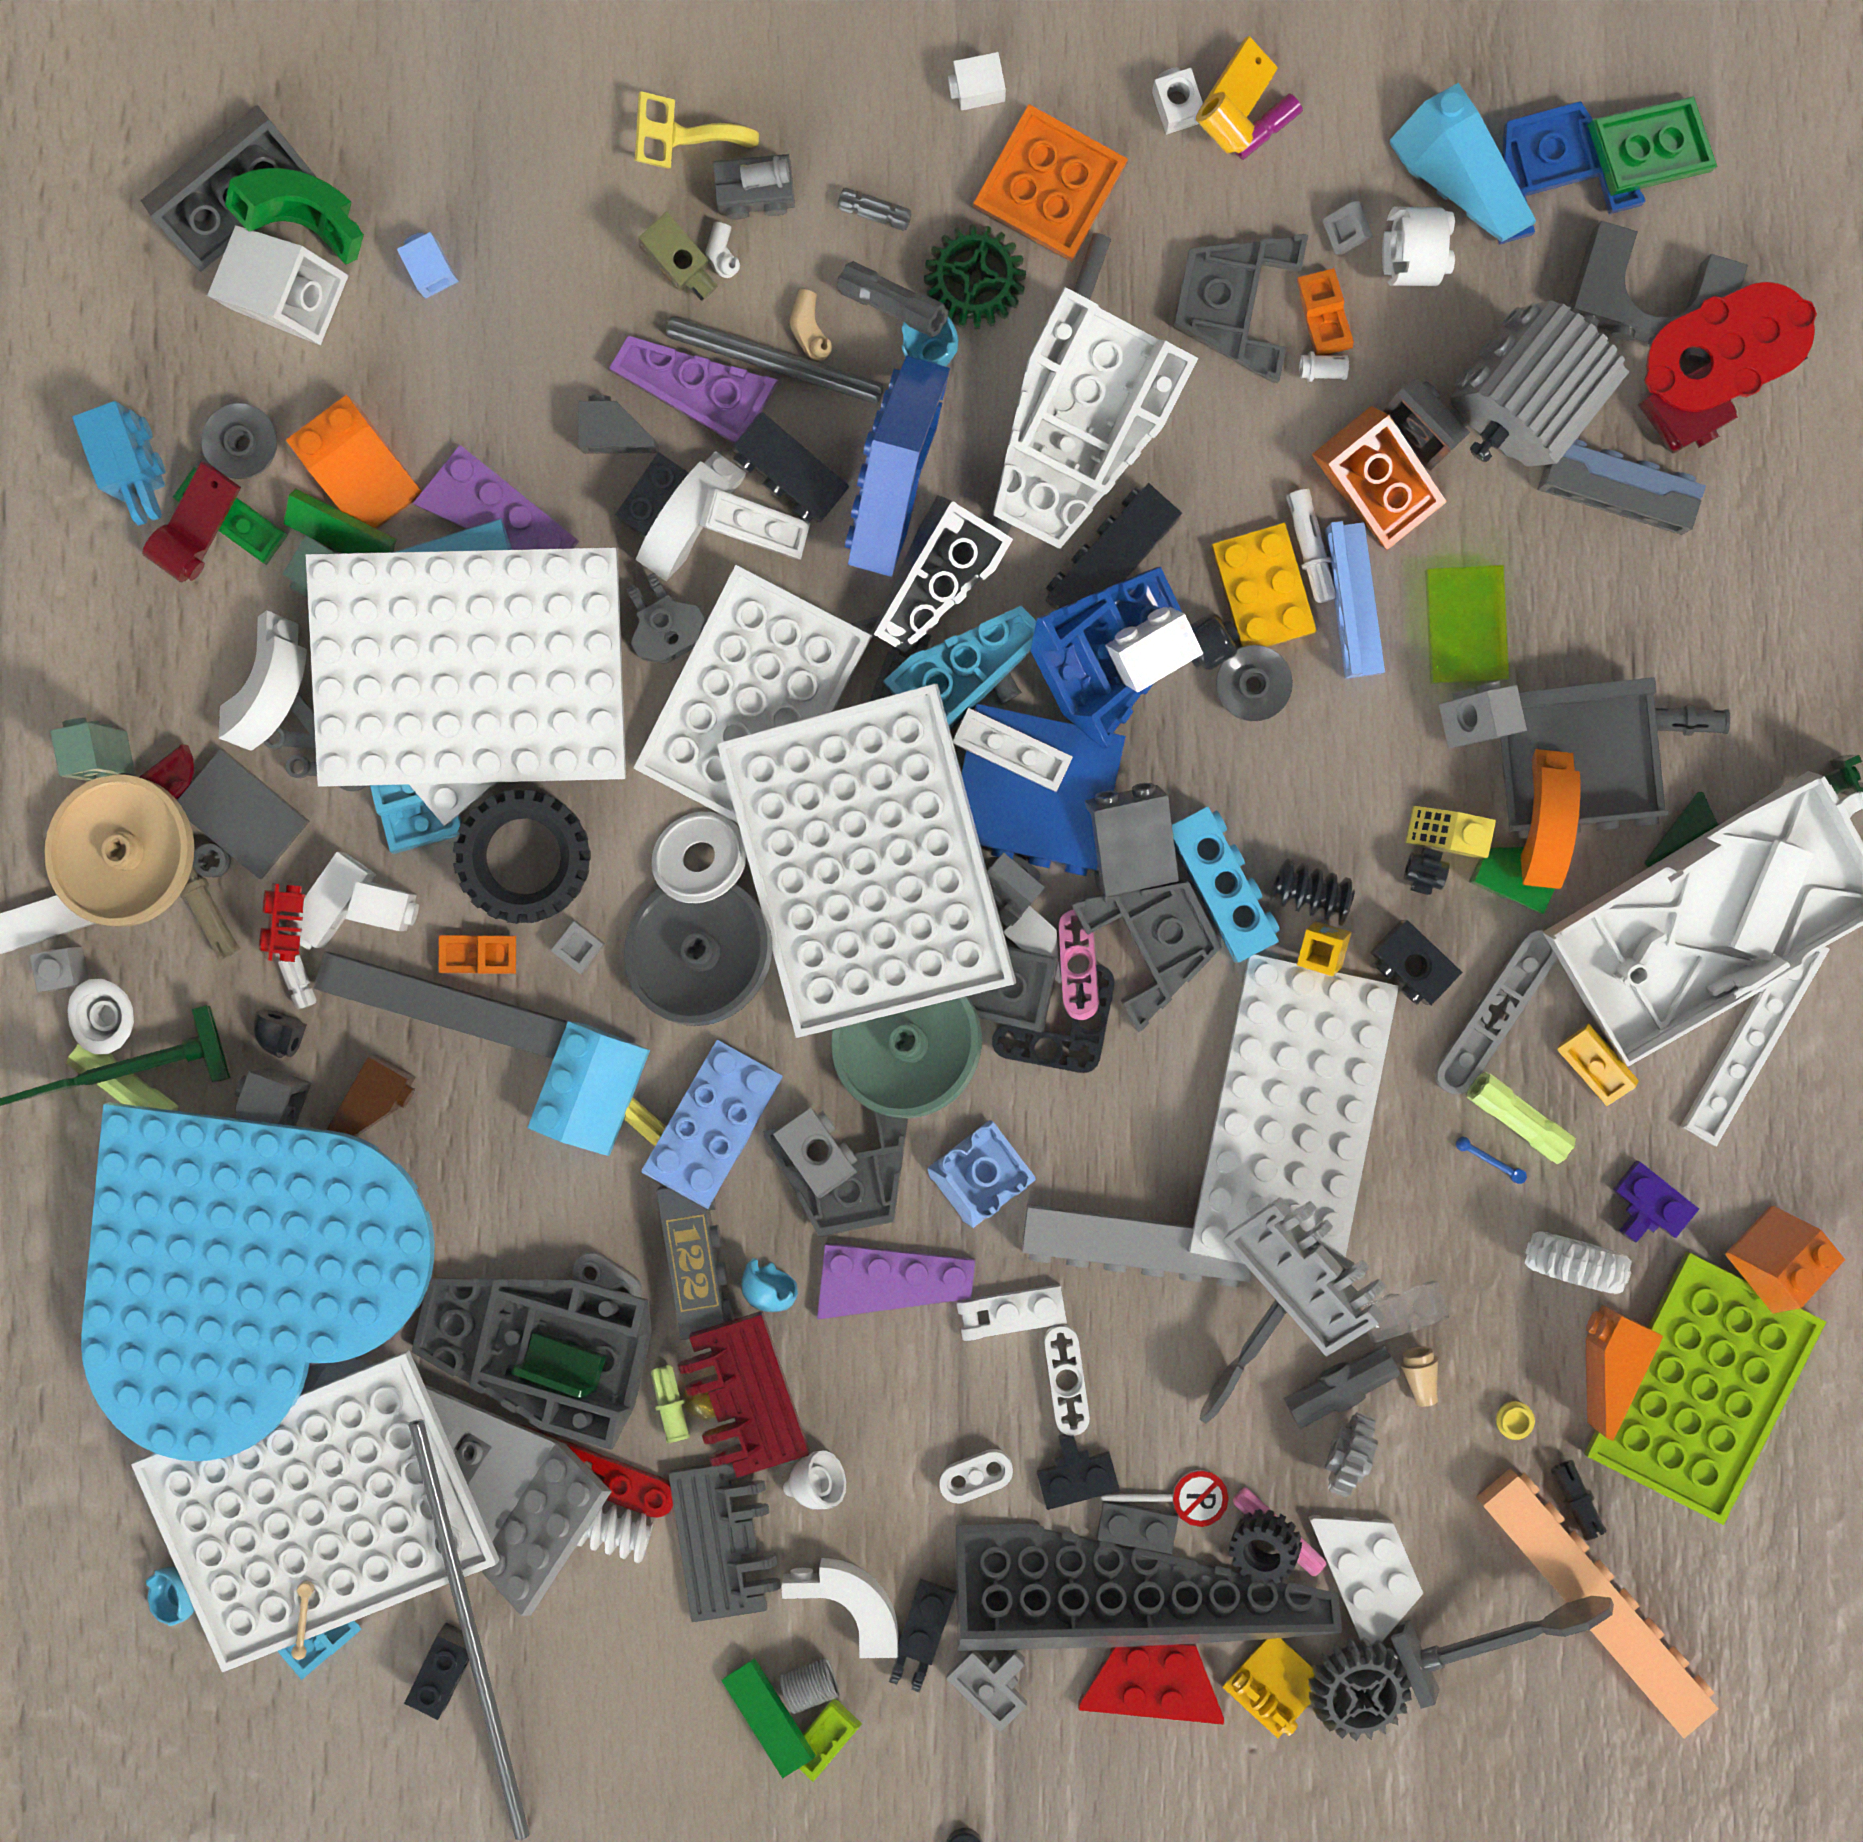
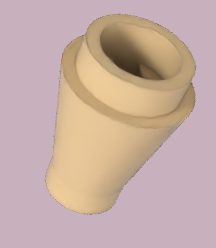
M1414 1347L1404 1351L1402 1354L1403 1360L1400 1365L1413 1392L1416 1405L1426 1407L1436 1404L1439 1401L1437 1395L1438 1357L1433 1355V1350L1430 1347Z

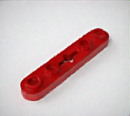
M519 1424L566 1444L584 1463L586 1461L591 1462L592 1470L604 1476L605 1480H602V1477H597L612 1491L606 1499L607 1501L641 1514L644 1513L646 1516L653 1518L663 1517L673 1508L670 1482L665 1478L529 1426Z

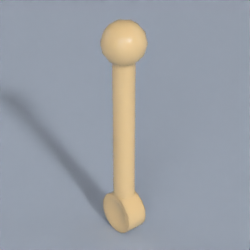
M310 1581L302 1582L297 1589V1593L301 1597L296 1645L291 1651L292 1657L296 1660L303 1659L307 1653L304 1646L308 1601L314 1592V1585Z

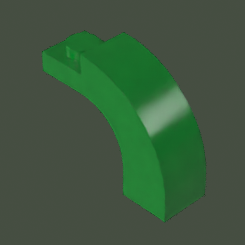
M281 168L254 170L230 179L225 206L248 232L273 222H293L306 226L317 233L345 265L358 259L364 234L357 223L348 217L352 202L329 183L303 172Z

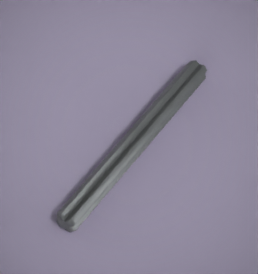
M671 317L666 328V334L670 339L867 402L878 403L883 392V385L880 382L677 317Z

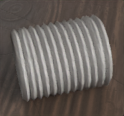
M823 1658V1660L819 1659V1662L809 1663L805 1667H798V1669L791 1670V1672L784 1673V1675L781 1674L780 1684L785 1701L793 1714L804 1711V1709H811L815 1705L818 1706L822 1702H829V1700L839 1697L837 1680L826 1658Z

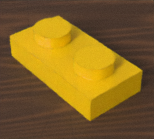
M1587 1024L1565 1039L1557 1048L1558 1052L1606 1106L1634 1089L1639 1082L1636 1076L1590 1024Z

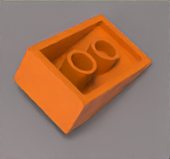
M347 394L286 439L295 454L340 511L376 529L414 502L422 492L359 405Z
M1373 406L1366 409L1312 453V456L1332 485L1386 550L1446 503V500L1390 415Z
M1601 1305L1599 1311L1592 1313L1586 1325V1331L1588 1332L1586 1337L1587 1423L1604 1437L1614 1441L1663 1336L1646 1325Z

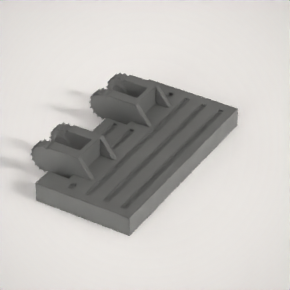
M732 1462L715 1467L712 1464L670 1470L668 1474L691 1621L699 1622L766 1611L767 1601L765 1593L780 1589V1579L766 1578L746 1582L745 1572L766 1570L777 1566L776 1555L743 1558L742 1555L758 1551L754 1517H762L770 1513L769 1506L766 1503H755L735 1507L733 1497L754 1495L765 1491V1481L754 1480L731 1484L733 1479L746 1477V1475L736 1477Z

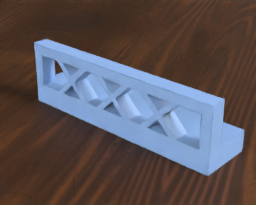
M1343 521L1332 522L1325 529L1328 557H1331L1329 565L1336 593L1334 601L1345 679L1385 673L1365 523L1343 525Z

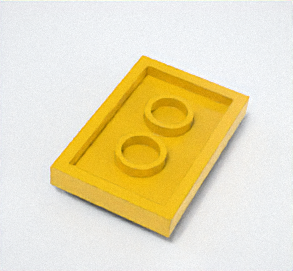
M1285 523L1211 545L1233 624L1240 635L1238 639L1240 648L1250 645L1270 647L1317 632Z

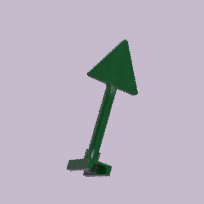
M1842 755L1830 761L1834 771L1823 776H1825L1829 785H1832L1836 794L1844 792L1848 796L1855 792H1863V783L1858 782L1861 780V776L1854 766L1862 762L1860 755ZM1703 792L1695 794L1645 860L1644 864L1647 867H1651L1720 825L1717 823Z
M205 1005L192 1009L197 1036L182 1040L180 1045L93 1068L74 1078L62 1079L0 1098V1106L81 1085H94L184 1059L190 1062L203 1058L212 1082L229 1079L231 1076L211 1006Z

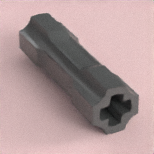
M853 261L846 264L843 272L838 277L837 288L841 290L842 295L863 305H870L904 321L909 327L930 337L940 334L943 325L947 322L948 310L945 309L943 303L879 276L876 271Z

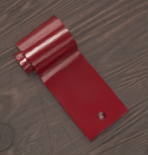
M202 461L169 524L157 528L146 541L142 551L143 556L179 582L196 579L205 565L202 560L241 487L206 461Z

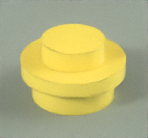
M1510 1401L1499 1408L1496 1415V1425L1505 1437L1512 1440H1520L1532 1432L1535 1425V1417L1532 1410L1526 1404L1519 1401Z

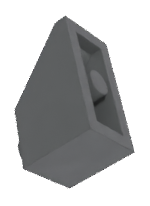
M591 395L588 397V401H578V447L584 454L659 452V446L655 439L617 401H611L610 396Z

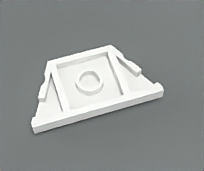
M1320 1515L1309 1516V1521L1360 1641L1365 1637L1371 1645L1377 1640L1382 1642L1423 1594L1392 1520L1383 1519L1367 1521L1353 1517L1336 1519L1322 1518Z

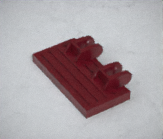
M763 1311L690 1333L689 1340L694 1352L711 1348V1351L678 1363L680 1374L692 1373L714 1366L716 1374L690 1382L685 1386L687 1395L694 1396L708 1392L718 1423L735 1418L734 1422L705 1431L702 1435L704 1444H714L737 1436L740 1444L718 1450L710 1455L709 1459L712 1466L715 1467L732 1462L736 1477L738 1478L809 1456L810 1449Z

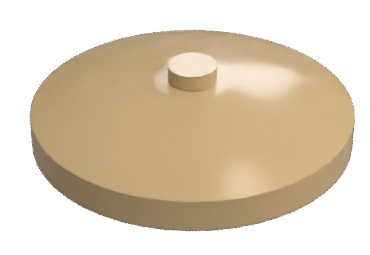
M116 774L96 778L75 789L66 797L55 812L45 840L46 871L59 899L79 917L106 926L126 927L138 925L163 913L183 891L189 879L194 860L192 828L180 803L160 785L131 775Z

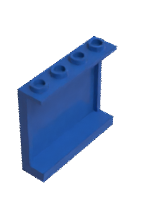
M977 704L975 711L1073 757L1057 792H1054L966 750L961 775L980 846L991 848L990 856L999 858L1004 852L1013 860L1015 853L1028 856L1027 864L1050 868L1051 862L1065 864L1064 872L1087 876L1088 870L1096 871L1098 862L1092 818L1086 809L1085 800L1095 798V795L1102 791H1114L1126 736L1113 733L1112 735L1115 738L1108 748H1102L1076 725Z

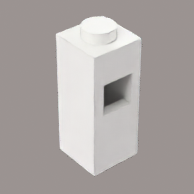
M336 852L305 896L303 913L294 912L292 916L303 917V921L288 920L285 927L302 928V932H293L292 934L301 936L300 945L309 950L312 946L314 948H325L346 918L355 883H371L377 874L349 854Z

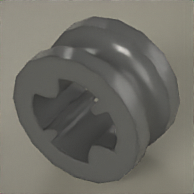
M217 844L201 845L194 852L193 867L201 876L221 877L230 868V855ZM215 851L218 853L215 858L220 859L219 866L211 867L207 870L205 866L208 863L203 862L205 854L212 855Z

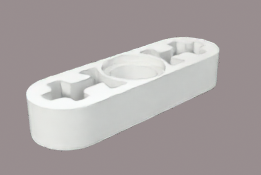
M1066 1324L1055 1325L1047 1330L1044 1337L1055 1420L1061 1432L1066 1435L1076 1436L1087 1429L1090 1420L1079 1341L1072 1327ZM1057 1333H1064L1067 1339L1072 1338V1343L1066 1345L1067 1358L1070 1359L1075 1356L1076 1362L1062 1361L1056 1365L1052 1364L1053 1359L1060 1360L1058 1347L1055 1345L1051 1346V1341L1057 1339ZM1064 1369H1070L1078 1376L1077 1384L1069 1390L1061 1389L1056 1384L1057 1374ZM1081 1394L1080 1400L1073 1399L1076 1413L1083 1414V1417L1077 1419L1076 1426H1070L1068 1420L1061 1419V1416H1066L1068 1413L1066 1400L1058 1402V1397L1072 1398Z

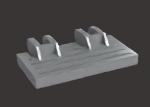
M1279 1197L1229 1231L1223 1240L1324 1355L1328 1356L1381 1323L1385 1315L1374 1303L1364 1310H1361L1360 1307L1379 1295L1386 1286L1380 1279H1377L1357 1291L1352 1283L1361 1279L1366 1274L1369 1266L1361 1260L1342 1272V1266L1322 1244L1309 1251L1307 1248L1327 1235L1333 1225L1328 1220H1324L1305 1232L1299 1224L1309 1219L1317 1207L1309 1201L1288 1215L1291 1209Z

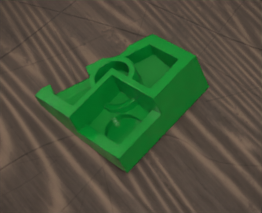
M1524 847L1490 848L1488 858L1479 859L1469 883L1501 898L1514 901L1539 914H1544L1555 888L1523 885L1521 854Z

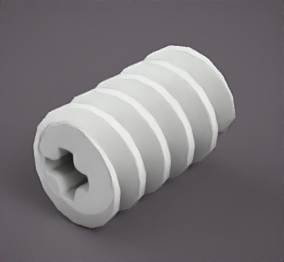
M612 1505L606 1514H603L601 1507L577 1546L581 1547L590 1538L591 1550L596 1551L604 1542L606 1554L611 1555L615 1548L619 1546L620 1558L625 1559L634 1550V1562L640 1563L646 1553L654 1521L650 1526H646V1514L644 1513L638 1517L636 1522H632L630 1509H627L621 1518H617L616 1505Z

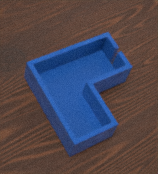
M906 356L901 370L894 368L889 389L885 390L881 408L877 410L872 432L869 431L863 454L867 455L865 464L863 463L858 476L857 486L860 487V492L855 497L851 511V517L854 518L853 526L850 525L845 541V548L851 549L848 565L890 577L893 576L908 534L921 472L937 431L943 404L939 400H943L950 372L949 367Z

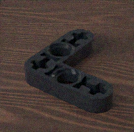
M1096 965L1097 971H1102V978L1108 980L1107 987H1100L1098 992V999L1105 998V1005H1098L1097 1011L1101 1015V1022L1097 1028L1087 1030L1081 1026L1078 1019L1072 1018L1069 1035L1048 1031L1038 1032L1016 1026L1003 1025L993 1034L992 1046L994 1051L1005 1059L1077 1073L1093 1071L1099 1064L1114 990V976L1107 967ZM1079 983L1075 1002L1077 1009H1083L1085 1002H1082L1084 994L1083 983ZM1007 1031H1013L1015 1039L1026 1041L1025 1034H1033L1034 1036L1029 1044L1030 1056H1021L1024 1048L1013 1046L1011 1052H1005L1003 1044L998 1043L999 1036L1005 1037ZM1042 1038H1050L1057 1045L1056 1054L1050 1059H1041L1036 1055L1035 1045ZM1062 1041H1070L1071 1043L1067 1049L1073 1051H1080L1082 1045L1088 1046V1052L1094 1054L1093 1060L1086 1061L1084 1066H1078L1076 1058L1066 1056V1064L1058 1063L1063 1054Z

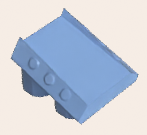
M991 1120L927 1168L930 1179L936 1183L961 1216L962 1221L972 1228L984 1219L992 1217L999 1211L1002 1205L1015 1195L1020 1194L1028 1185L1036 1180L1033 1173Z

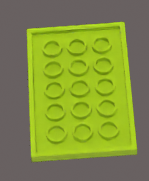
M1686 1251L1648 1325L1649 1328L1663 1336L1662 1341L1614 1441L1607 1439L1595 1430L1584 1454L1610 1469L1724 1525L1826 1321L1801 1308L1773 1314L1747 1281Z

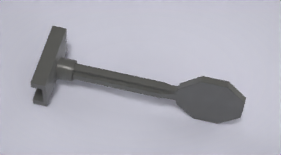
M1320 1240L1307 1248L1311 1251L1322 1244L1342 1266V1272L1354 1265V1262ZM1276 1299L1243 1345L1239 1357L1226 1367L1209 1393L1200 1413V1420L1205 1424L1218 1414L1232 1394L1244 1367L1257 1356L1287 1313Z
M1588 1596L1564 1604L1545 1616L1543 1620L1524 1622L1440 1648L1436 1645L1422 1649L1411 1620H1407L1395 1626L1398 1634L1392 1635L1391 1640L1402 1665L1407 1671L1406 1675L1412 1684L1411 1687L1422 1709L1436 1704L1440 1690L1432 1671L1445 1668V1664L1533 1639L1542 1633L1566 1637L1590 1630L1613 1615L1614 1604L1611 1597Z

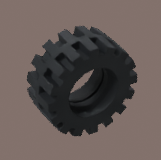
M1259 1509L1255 1510L1253 1515L1248 1512L1244 1515L1243 1519H1240L1229 1544V1556L1234 1557L1232 1563L1235 1567H1241L1240 1573L1243 1576L1250 1574L1252 1581L1257 1582L1259 1578L1263 1580V1584H1270L1273 1579L1277 1584L1282 1582L1283 1577L1287 1579L1291 1575L1297 1564L1302 1549V1542H1300V1532H1294L1296 1525L1292 1521L1289 1523L1285 1522L1286 1516L1280 1514L1279 1517H1276L1272 1510H1267L1266 1514H1263L1262 1510ZM1260 1539L1274 1545L1279 1553H1265L1258 1549L1252 1540Z

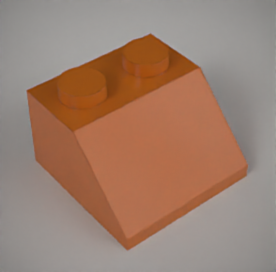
M1775 1206L1769 1207L1725 1253L1727 1258L1773 1314L1802 1308L1846 1260L1821 1229Z

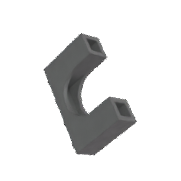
M1601 220L1591 232L1569 307L1575 314L1579 313L1582 315L1586 322L1612 331L1611 335L1617 339L1631 341L1636 338L1648 342L1647 346L1650 347L1658 332L1671 321L1699 309L1703 301L1713 296L1722 298L1740 290L1748 264L1710 254L1700 263L1691 296L1684 311L1671 317L1652 316L1640 310L1632 302L1625 285L1626 269L1638 231ZM1691 347L1683 351L1684 358L1699 363H1704L1707 360L1711 361L1708 353L1701 348Z

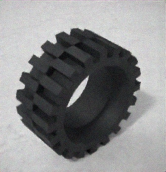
M532 790L503 791L504 793L486 798L485 802L478 807L475 806L468 813L470 816L465 823H461L457 831L460 834L453 847V853H456V863H453L455 874L458 873L461 881L459 885L463 893H467L472 899L470 902L475 907L487 912L488 916L515 924L539 922L564 910L581 892L590 871L588 870L591 860V850H589L588 845L589 839L576 814L558 799ZM531 819L543 824L553 833L560 848L561 859L556 876L545 888L535 893L520 894L505 889L493 878L488 867L487 848L492 836L500 827L513 820Z

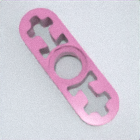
M1070 910L1064 913L1059 921L1063 1003L1067 1013L1072 1018L1085 1020L1096 1013L1099 1005L1094 932L1087 935L1081 929V945L1074 946L1072 931L1066 929L1073 926V921L1079 920L1074 910ZM1082 955L1090 962L1088 969L1079 974L1071 972L1068 969L1069 960L1074 956ZM1076 983H1083L1086 999H1091V1001L1085 1002L1083 1009H1077L1076 1003L1071 1002L1077 999Z

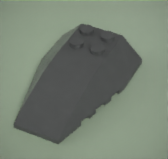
M431 1278L424 1295L411 1352L452 1377L457 1376L469 1383V1387L481 1394L486 1393L501 1402L500 1405L513 1413L517 1412L529 1419V1423L541 1430L611 1450L614 1448L635 1407L652 1335L648 1299L580 1280ZM537 1331L607 1355L596 1392L582 1398L512 1374L515 1365L525 1361L532 1334Z

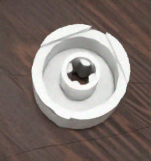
M1393 207L1387 218V221H1394L1392 231H1384L1382 244L1384 275H1392V278L1387 283L1390 286H1438L1444 274H1451L1454 269L1455 255L1453 250H1449L1450 235H1452L1455 225L1454 213L1445 211L1441 207Z

